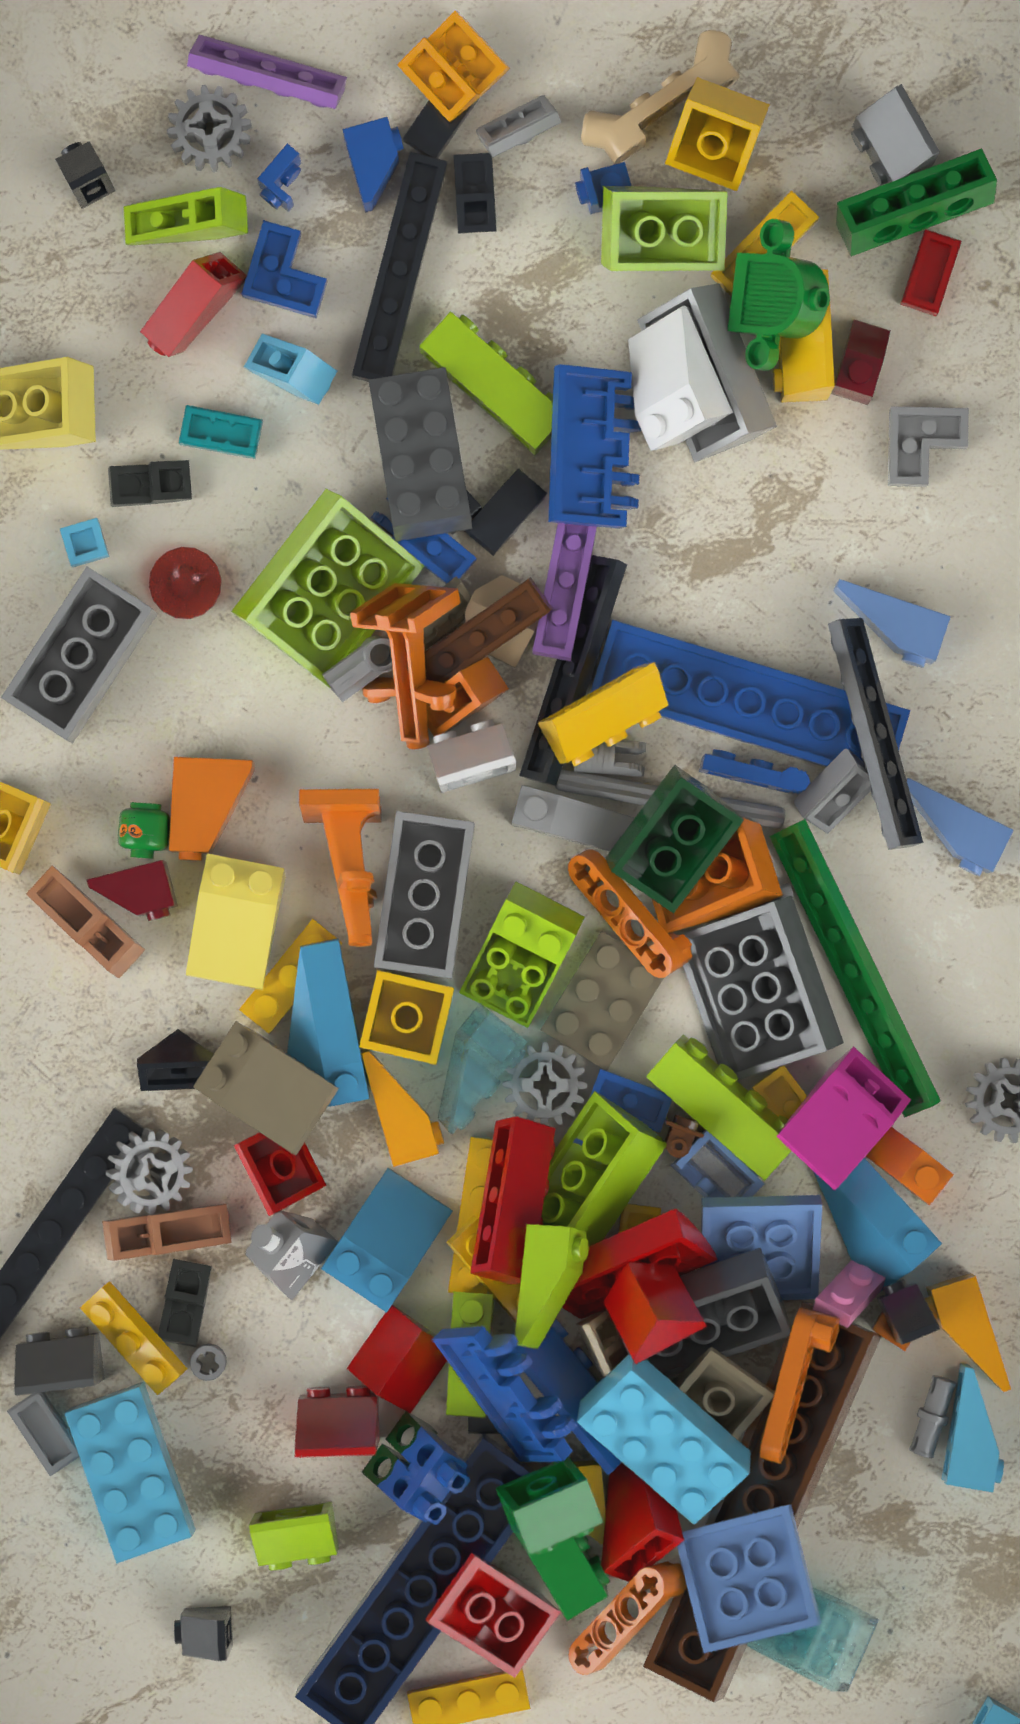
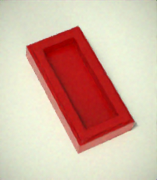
M927 229L924 230L900 305L937 317L962 241Z

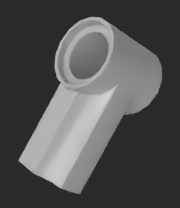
M380 635L368 637L359 648L322 674L341 702L347 700L382 673L393 670L390 640ZM377 644H385L388 648L389 655L381 664H374L370 658V652Z

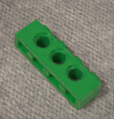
M981 148L837 202L836 226L852 257L994 204L997 178Z

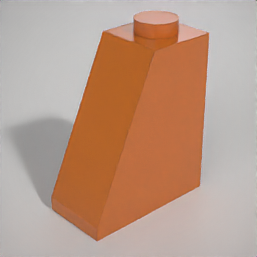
M174 757L169 851L178 852V860L202 861V854H212L255 771V763L252 760Z

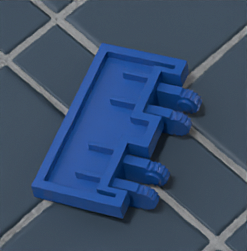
M563 364L554 366L548 522L621 529L627 527V510L617 509H638L639 499L630 496H611L612 484L622 486L639 484L640 475L612 471V467L624 468L629 466L630 433L641 431L636 420L614 418L615 407L628 410L635 409L633 396L615 394V390L626 391L631 389L632 372Z
M484 1326L442 1329L432 1339L520 1462H563L573 1452L563 1437L574 1431L577 1424L572 1416H555L563 1406L559 1397L545 1396L536 1399L521 1377L513 1376L526 1371L532 1365L531 1363H533L526 1353L511 1354V1351L519 1343L514 1334H496L491 1337Z

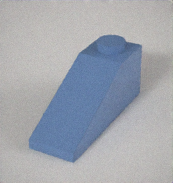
M841 579L838 580L833 591L860 618H863L864 622L895 653L903 655V662L924 668L925 663L933 664L936 661L951 616Z
M907 778L913 805L950 854L961 860L959 867L976 876H980L982 871L987 874L992 873L1014 830Z

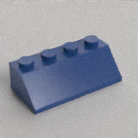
M556 1318L538 1349L517 1345L511 1351V1354L526 1353L529 1355L533 1363L524 1373L544 1397H559L563 1406L558 1415L572 1416L577 1425L572 1432L606 1474L609 1475L622 1461L577 1423L580 1400L602 1379L598 1381L589 1370L594 1364L580 1347L573 1351L564 1338L569 1333Z

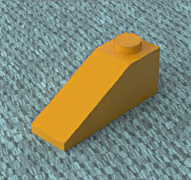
M371 1051L361 1053L393 1167L439 1154L438 1145L444 1144L439 1121L431 1123L429 1114Z
M968 1273L927 1286L928 1297H925V1300L942 1330L1003 1392L1011 1390L976 1276Z

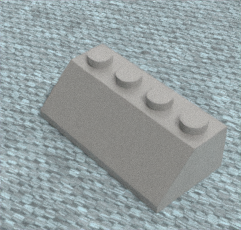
M720 283L690 288L637 319L641 331L678 308L687 306L733 411L732 414L686 440L694 462L747 443L777 427L755 370L749 367L746 362V348L740 333L727 331L730 308Z

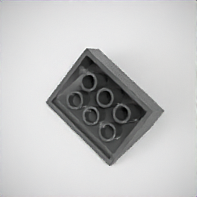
M792 896L683 933L692 944L691 954L693 956L683 967L717 1064L722 1063L732 1069L737 1075L738 1080L828 1051L844 1043Z

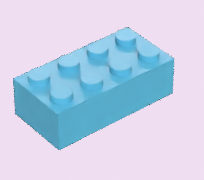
M629 1354L580 1400L577 1423L694 1525L750 1474L751 1451L646 1359L635 1364Z
M145 1382L68 1409L64 1414L116 1564L192 1537L196 1529Z

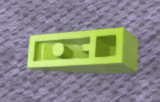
M216 187L124 206L126 245L217 240L248 234L246 195L223 187Z
M527 1224L515 1337L519 1342L518 1346L538 1349L583 1272V1263L587 1260L589 1253V1244L586 1239L587 1232L572 1227Z
M453 1291L451 1328L484 1326L492 1337L493 1294ZM449 1364L446 1415L486 1418L485 1412Z

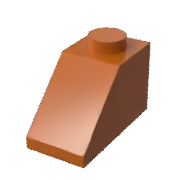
M488 657L459 671L445 682L456 687V698L453 700L454 705L445 710H432L430 704L427 703L428 728L434 737L446 733L488 706L509 689Z
M892 1127L889 1128L866 1155L869 1160L928 1205H931L954 1175Z

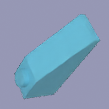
M960 1363L941 1479L946 1485L993 1492L995 1483H1001L1004 1460L999 1459L1000 1453L974 1369L968 1364Z

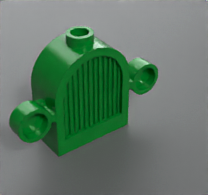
M769 219L761 228L760 241L762 246L767 249L766 254L737 253L727 330L757 336L749 342L745 358L749 367L763 371H769L776 366L779 359L780 337L798 339L811 334L821 324L830 303L829 286L824 272L811 261L790 257L791 246L794 240V229L788 221Z

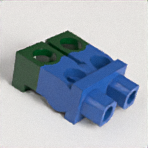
M405 1411L385 1439L398 1452L381 1444L376 1455L372 1456L362 1470V1473L402 1510L425 1523L429 1521L437 1525L446 1515V1506L442 1501L449 1491L455 1494L462 1492L470 1482V1478L465 1472L468 1464L458 1457L457 1453L437 1435L438 1432L430 1424ZM414 1427L415 1434L412 1441L408 1445L401 1443L403 1433L408 1428ZM390 1459V1471L385 1477L378 1474L379 1466L383 1461Z

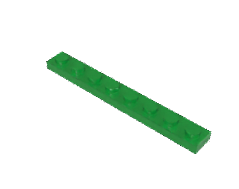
M806 819L769 836L883 1074L911 1099L902 1112L904 1118L940 1103L941 1100Z

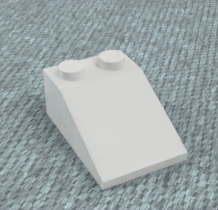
M687 306L678 308L628 339L635 416L650 451L680 444L733 413Z
M491 719L471 725L472 732L457 737L455 731H450L433 737L435 744L428 745L427 747L441 793L516 771V760L502 723L494 725Z

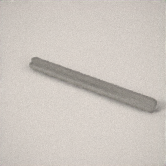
M564 769L561 770L556 789L559 791L645 805L658 787ZM719 797L742 818L759 823L764 827L776 829L783 827L785 809L781 807Z

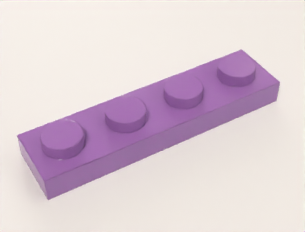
M200 34L189 52L187 63L188 67L198 69L206 75H219L236 80L241 85L257 86L271 90L279 96H292L309 101L317 107H330L336 109L345 91L347 77Z
M558 523L544 590V597L553 610L538 621L533 646L534 655L571 661L597 531L596 526Z

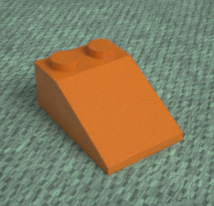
M743 818L742 824L675 913H672L652 899L658 922L667 933L741 913L783 896L761 824Z

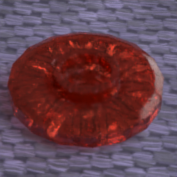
M179 547L167 551L156 561L150 572L149 589L153 601L164 613L176 619L190 620L203 616L214 607L221 594L222 579L218 566L208 554L196 548Z

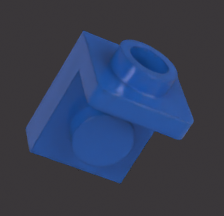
M288 143L257 180L259 187L262 189L260 196L273 208L278 209L281 205L289 212L294 207L293 200L281 189V186L284 184L288 187L301 172L299 167L301 159L300 154Z
M625 162L589 171L588 167L580 170L581 181L575 182L579 202L581 205L587 203L590 214L603 211V186H632Z

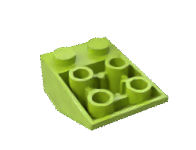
M516 881L459 993L528 1028L576 937L585 916Z

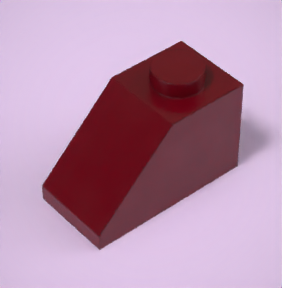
M853 320L834 381L835 387L831 392L832 395L865 405L869 404L883 365L891 330Z
M164 860L87 880L90 889L137 916L146 915L148 921L171 916L169 909L178 907L167 862Z

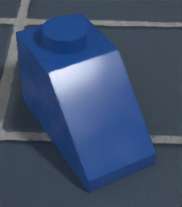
M388 117L342 129L365 212L372 211L399 164L397 151L404 149L398 126L390 128Z

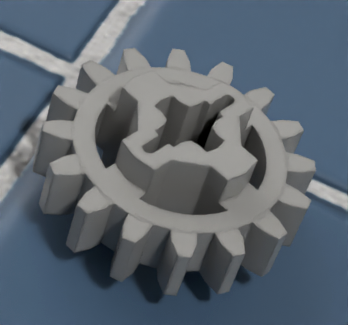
M202 85L201 95L198 96L190 89L187 90L189 100L186 103L178 99L175 101L179 113L168 114L169 121L176 125L167 129L169 138L177 139L171 144L174 153L184 150L181 156L183 163L188 164L194 159L198 171L203 169L205 163H209L212 171L217 172L218 162L221 161L228 168L232 167L230 156L234 154L242 158L244 153L240 144H250L251 142L250 136L243 132L252 128L250 119L242 118L248 113L246 106L243 104L235 107L238 100L236 94L231 93L227 98H224L221 86L216 88L214 94H209L207 86ZM214 105L225 109L232 117H229V114L221 115L214 109ZM199 108L192 119H187L194 110ZM213 122V134L206 135L204 131L206 130V123ZM227 138H232L231 141L220 150V146L224 143V141ZM187 140L190 143L198 142L204 147L205 152L193 148Z
M543 1042L541 1052H536L531 1045H528L527 1057L524 1058L518 1053L514 1055L515 1060L518 1062L516 1068L506 1066L505 1071L513 1076L512 1080L502 1082V1087L512 1089V1094L508 1095L505 1101L506 1103L516 1101L518 1106L513 1112L515 1116L524 1111L528 1114L526 1118L528 1120L534 1121L535 1117L540 1118L541 1124L547 1125L548 1118L554 1117L556 1123L561 1125V1114L566 1112L573 1117L576 1114L571 1107L573 1102L582 1104L584 1102V1099L577 1095L578 1089L587 1088V1083L578 1081L577 1076L581 1075L585 1070L583 1067L573 1068L571 1064L576 1059L574 1054L569 1055L566 1059L562 1057L563 1046L561 1045L556 1048L554 1053L549 1052L547 1042ZM538 1059V1069L530 1077H519L522 1070L530 1062ZM552 1059L561 1063L566 1068L570 1078H560L552 1070ZM543 1066H547L549 1080L556 1081V1087L548 1091L545 1104H543V1096L540 1089L533 1087L534 1081L541 1079ZM519 1092H530L537 1099V1110L528 1106L521 1098ZM560 1092H570L568 1098L560 1107L551 1110L552 1100Z
M1000 1058L999 1068L996 1069L992 1063L988 1062L985 1064L987 1071L985 1076L980 1073H974L973 1076L979 1084L977 1087H967L966 1091L975 1096L974 1100L965 1103L968 1108L976 1109L977 1113L970 1118L972 1123L981 1121L984 1123L980 1133L987 1135L994 1130L995 1141L1001 1142L1005 1134H1008L1010 1142L1017 1143L1018 1133H1020V1084L1017 1086L1011 1085L1008 1079L1004 1077V1074H1015L1020 1077V1059H1016L1013 1067H1010L1007 1058ZM990 1085L992 1088L990 1101L984 1104V1093L987 1086ZM1003 1089L1007 1093L1016 1094L1017 1098L1013 1101L1014 1111L1009 1107H1001L1000 1103L1005 1100ZM1000 1115L1008 1116L1014 1126L1004 1127L996 1124L991 1119Z
M144 1128L142 1138L134 1132H130V1143L128 1145L120 1141L116 1144L121 1151L119 1156L109 1155L108 1157L115 1164V1169L107 1170L106 1176L116 1180L108 1188L114 1194H120L117 1201L123 1206L130 1204V1209L135 1213L139 1214L144 1207L145 1212L155 1215L156 1205L168 1211L170 1210L168 1200L173 1198L181 1201L182 1197L178 1192L179 1188L190 1187V1183L183 1179L184 1174L193 1172L191 1166L183 1163V1161L190 1157V1154L184 1149H179L182 1144L180 1140L175 1137L169 1139V1134L161 1129L155 1136L154 1131ZM149 1147L163 1148L166 1152L164 1154L159 1152L154 1155L149 1150ZM148 1163H150L151 1165L154 1166V1167H152V1168L150 1169V1174H151V1176H149V1177H150L151 1180H149L148 1178L145 1177V1176H147V1175L149 1174V1169H148L149 1164H148ZM145 1188L150 1195L141 1196L134 1194L132 1191H140Z

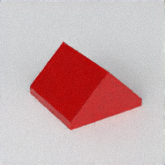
M259 1132L234 1145L269 1216L327 1186L306 1143L303 1144L298 1154L294 1155Z
M627 1262L603 1302L635 1364L706 1327L674 1265Z
M392 1304L348 1365L347 1370L378 1397L411 1413L447 1360L432 1340L436 1334Z

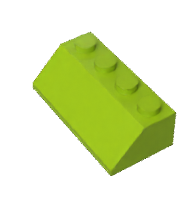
M594 1091L556 1147L554 1156L550 1160L548 1173L549 1190L544 1198L541 1216L543 1225L572 1227L587 1232L586 1239L589 1246L602 1241L665 1149L667 1143L645 1123ZM578 1138L583 1141V1144L579 1145L573 1141Z

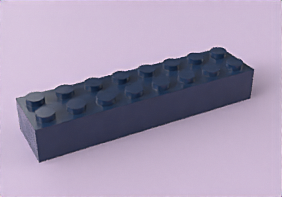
M483 1433L463 1459L468 1464L465 1472L469 1476L470 1482L462 1492L455 1494L449 1491L442 1501L446 1506V1515L440 1523L434 1525L429 1521L427 1523L422 1520L418 1521L298 1686L295 1698L329 1723L374 1724L440 1634L441 1631L429 1624L425 1619L469 1556L473 1553L491 1563L513 1533L496 1487L535 1470L525 1462H520L514 1454L488 1435Z

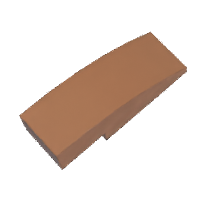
M53 865L26 893L77 944L82 946L108 972L117 978H120L145 951L135 939Z
M227 1204L102 1221L107 1260L112 1261L232 1243Z

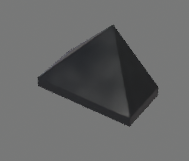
M177 1029L137 1058L141 1091L195 1089L193 1086L214 1054Z

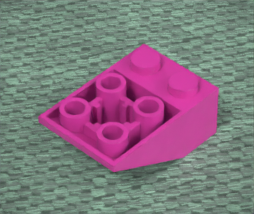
M853 1046L828 1068L776 1137L835 1191L895 1123L911 1099Z

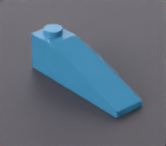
M339 938L302 945L299 952L287 1053L339 1088L328 1107L370 1099L369 1083L361 1055L362 1049L359 1047L360 1040Z
M865 1158L835 1191L813 1171L850 1259L860 1265L869 1267L872 1271L885 1277L883 1287L898 1281L913 1271L942 1245L939 1239Z

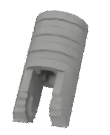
M622 740L607 747L605 742L592 749L593 757L574 766V772L642 777L645 767L642 765L614 762L615 753L642 754L646 752V743Z

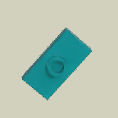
M186 405L179 444L256 459L263 420Z

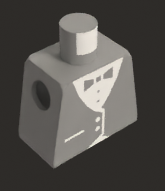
M281 1210L275 1213L266 1225L261 1224L253 1230L251 1235L252 1243L247 1248L245 1255L268 1280L289 1299L293 1300L338 1244V1241L314 1219Z

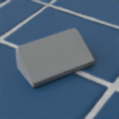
M847 748L844 749L808 785L806 791H802L794 800V804L801 816L828 834L871 791V783L865 763Z

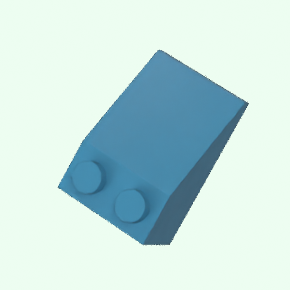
M387 1168L321 1269L387 1313L453 1210L390 1168Z

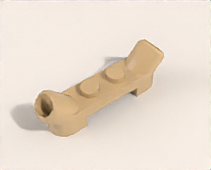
M716 30L702 32L698 36L693 67L683 74L678 70L668 76L661 83L663 88L652 96L648 92L639 96L630 104L632 110L623 116L592 110L587 112L584 116L580 138L584 146L604 149L614 164L621 163L645 147L646 136L642 130L686 100L697 77L725 88L731 87L739 79L740 75L729 62L732 47L730 37L726 33Z

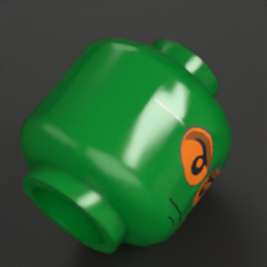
M130 802V808L121 811L118 844L122 848L131 849L130 857L154 859V851H163L168 847L170 816L167 812L161 811V804Z

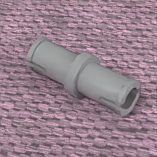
M938 1375L932 1376L931 1386L924 1407H920L917 1413L920 1420L912 1445L909 1448L913 1453L927 1458H934V1451L942 1426H947L949 1417L946 1414L954 1389L957 1386V1383L953 1380Z

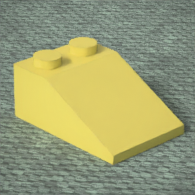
M62 357L0 368V450L57 448L96 442L94 366L70 357Z
M207 854L199 889L186 976L263 990L286 879L284 868Z

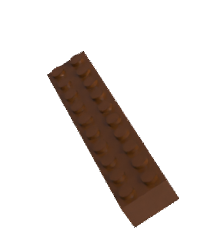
M802 1302L800 1307L813 1310L814 1304ZM853 1322L848 1328L839 1324L838 1336L831 1352L813 1349L784 1459L779 1464L760 1458V1447L773 1401L772 1398L746 1429L741 1444L751 1451L750 1474L711 1509L704 1526L791 1505L798 1529L881 1339V1335ZM790 1336L786 1338L766 1383V1386L773 1391L776 1390ZM686 1588L684 1593L673 1597L643 1667L712 1702H717L724 1699L748 1643L704 1653L688 1588Z

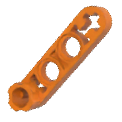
M588 849L570 860L568 872L574 884L650 974L657 978H665L691 960L693 956L691 954L692 944L684 934L677 935L673 932L668 934L622 878L611 872L607 860L598 851ZM587 865L590 867L589 872L585 870ZM603 881L604 884L598 887L597 883ZM607 890H611L617 895L619 907L609 903L606 896ZM632 919L642 925L644 937L634 933L631 926ZM652 940L654 943L648 946L646 943Z
M800 1307L797 1311L760 1447V1458L779 1464L784 1459L813 1349L816 1348L826 1352L832 1351L838 1336L839 1317Z
M666 1561L640 1570L572 1643L568 1654L572 1668L581 1675L592 1674L605 1668L670 1598L684 1593L687 1586L682 1565ZM650 1589L651 1592L646 1593L645 1590ZM630 1597L638 1604L639 1614L637 1618L632 1617L628 1611L627 1602ZM607 1621L611 1622L616 1629L617 1635L614 1642L610 1641L605 1634V1624ZM597 1646L599 1649L594 1650L587 1660L588 1648Z

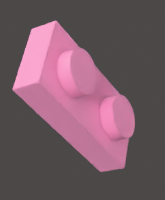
M851 1260L816 1297L813 1310L839 1317V1324L848 1328L880 1293L886 1278L872 1271L869 1267Z

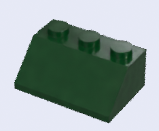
M674 765L605 858L611 872L672 913H675L744 819L707 786Z

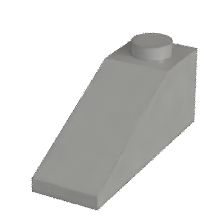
M522 785L512 826L611 851L634 820V817Z

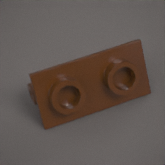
M675 1114L673 1121L667 1118L664 1120V1123L670 1126L665 1138L667 1143L665 1148L673 1157L681 1158L686 1156L691 1148L694 1137H704V1134L697 1130L699 1123L678 1114Z

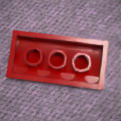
M676 1208L589 1246L587 1260L583 1263V1272L562 1308L579 1319L606 1309L603 1302L627 1262L674 1265L678 1274L682 1275L716 1261V1253L697 1227Z

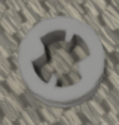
M203 1344L198 1347L190 1360L193 1374L205 1381L218 1378L225 1370L227 1363L223 1349L214 1344ZM208 1351L216 1355L214 1361L219 1364L216 1371L211 1368L209 1373L201 1370L203 1363L198 1360L201 1353L205 1357Z

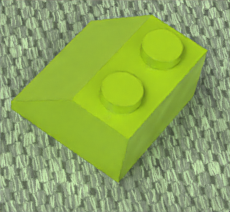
M332 1502L254 1513L249 1524L258 1566L268 1565L270 1571L292 1567V1561L307 1559L308 1565L327 1563L331 1561V1555H337L339 1546Z

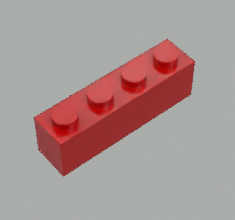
M518 1116L496 1121L470 1274L509 1285L521 1283L527 1224L543 1225L541 1216L544 1198L549 1190L548 1173L550 1160L555 1153L554 1136L556 1128Z

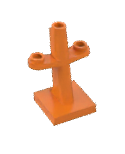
M394 583L350 612L353 627L385 630L389 636L394 678H375L362 688V694L367 697L370 703L385 702L390 697L396 696L401 741L406 742L409 749H421L430 744L427 703L430 704L432 710H445L454 705L453 700L456 698V687L454 685L426 679L424 628L461 603L458 588Z
M299 789V806L304 823L324 824L348 933V945L355 947L371 946L373 938L369 908L374 907V901L378 898L376 891L371 888V884L375 882L373 873L365 871L361 831L365 823H382L379 789Z

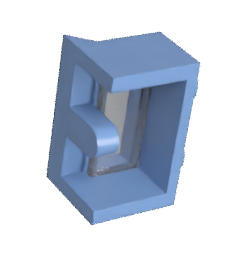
M707 1130L702 1131L704 1134L703 1138L697 1137L692 1142L686 1156L677 1158L670 1165L704 1198L753 1197L765 1184L752 1169L740 1161Z

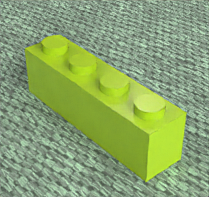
M450 311L419 345L420 354L436 368L446 367L448 379L531 453L536 455L550 440L552 435L553 394L548 392L544 395L534 386L537 382L536 379L525 368L519 366L515 369L505 360L508 356L507 353L492 340L488 344L476 334L479 331L478 327L463 314L458 318Z
M683 1034L646 1077L765 1181L791 1152L776 1137L789 1119L781 1115L779 1117L767 1108V1101L758 1092L752 1089L748 1091L737 1081L738 1077L732 1069L722 1063L718 1065L707 1055L708 1050L701 1042L695 1038L688 1039Z

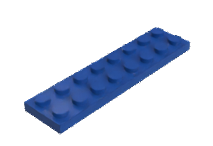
M612 620L590 693L639 665L654 662L658 668L668 706L659 711L662 718L827 767L846 748L862 760L861 746L856 728L851 720V709L846 690ZM886 703L899 750L911 710Z

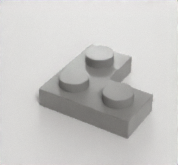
M891 406L889 409L888 486L927 487L929 485V449H967L969 408Z

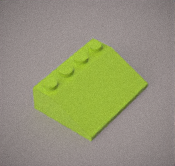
M325 489L231 612L331 688L322 674L359 648L365 639L371 637L375 632V629L353 627L350 612L394 583L412 584L424 566L345 498Z

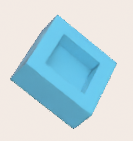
M98 518L60 528L72 568L110 557Z

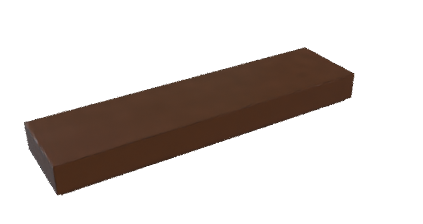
M530 577L426 650V679L441 683L447 682L459 671L482 660L552 611L553 608L533 579Z

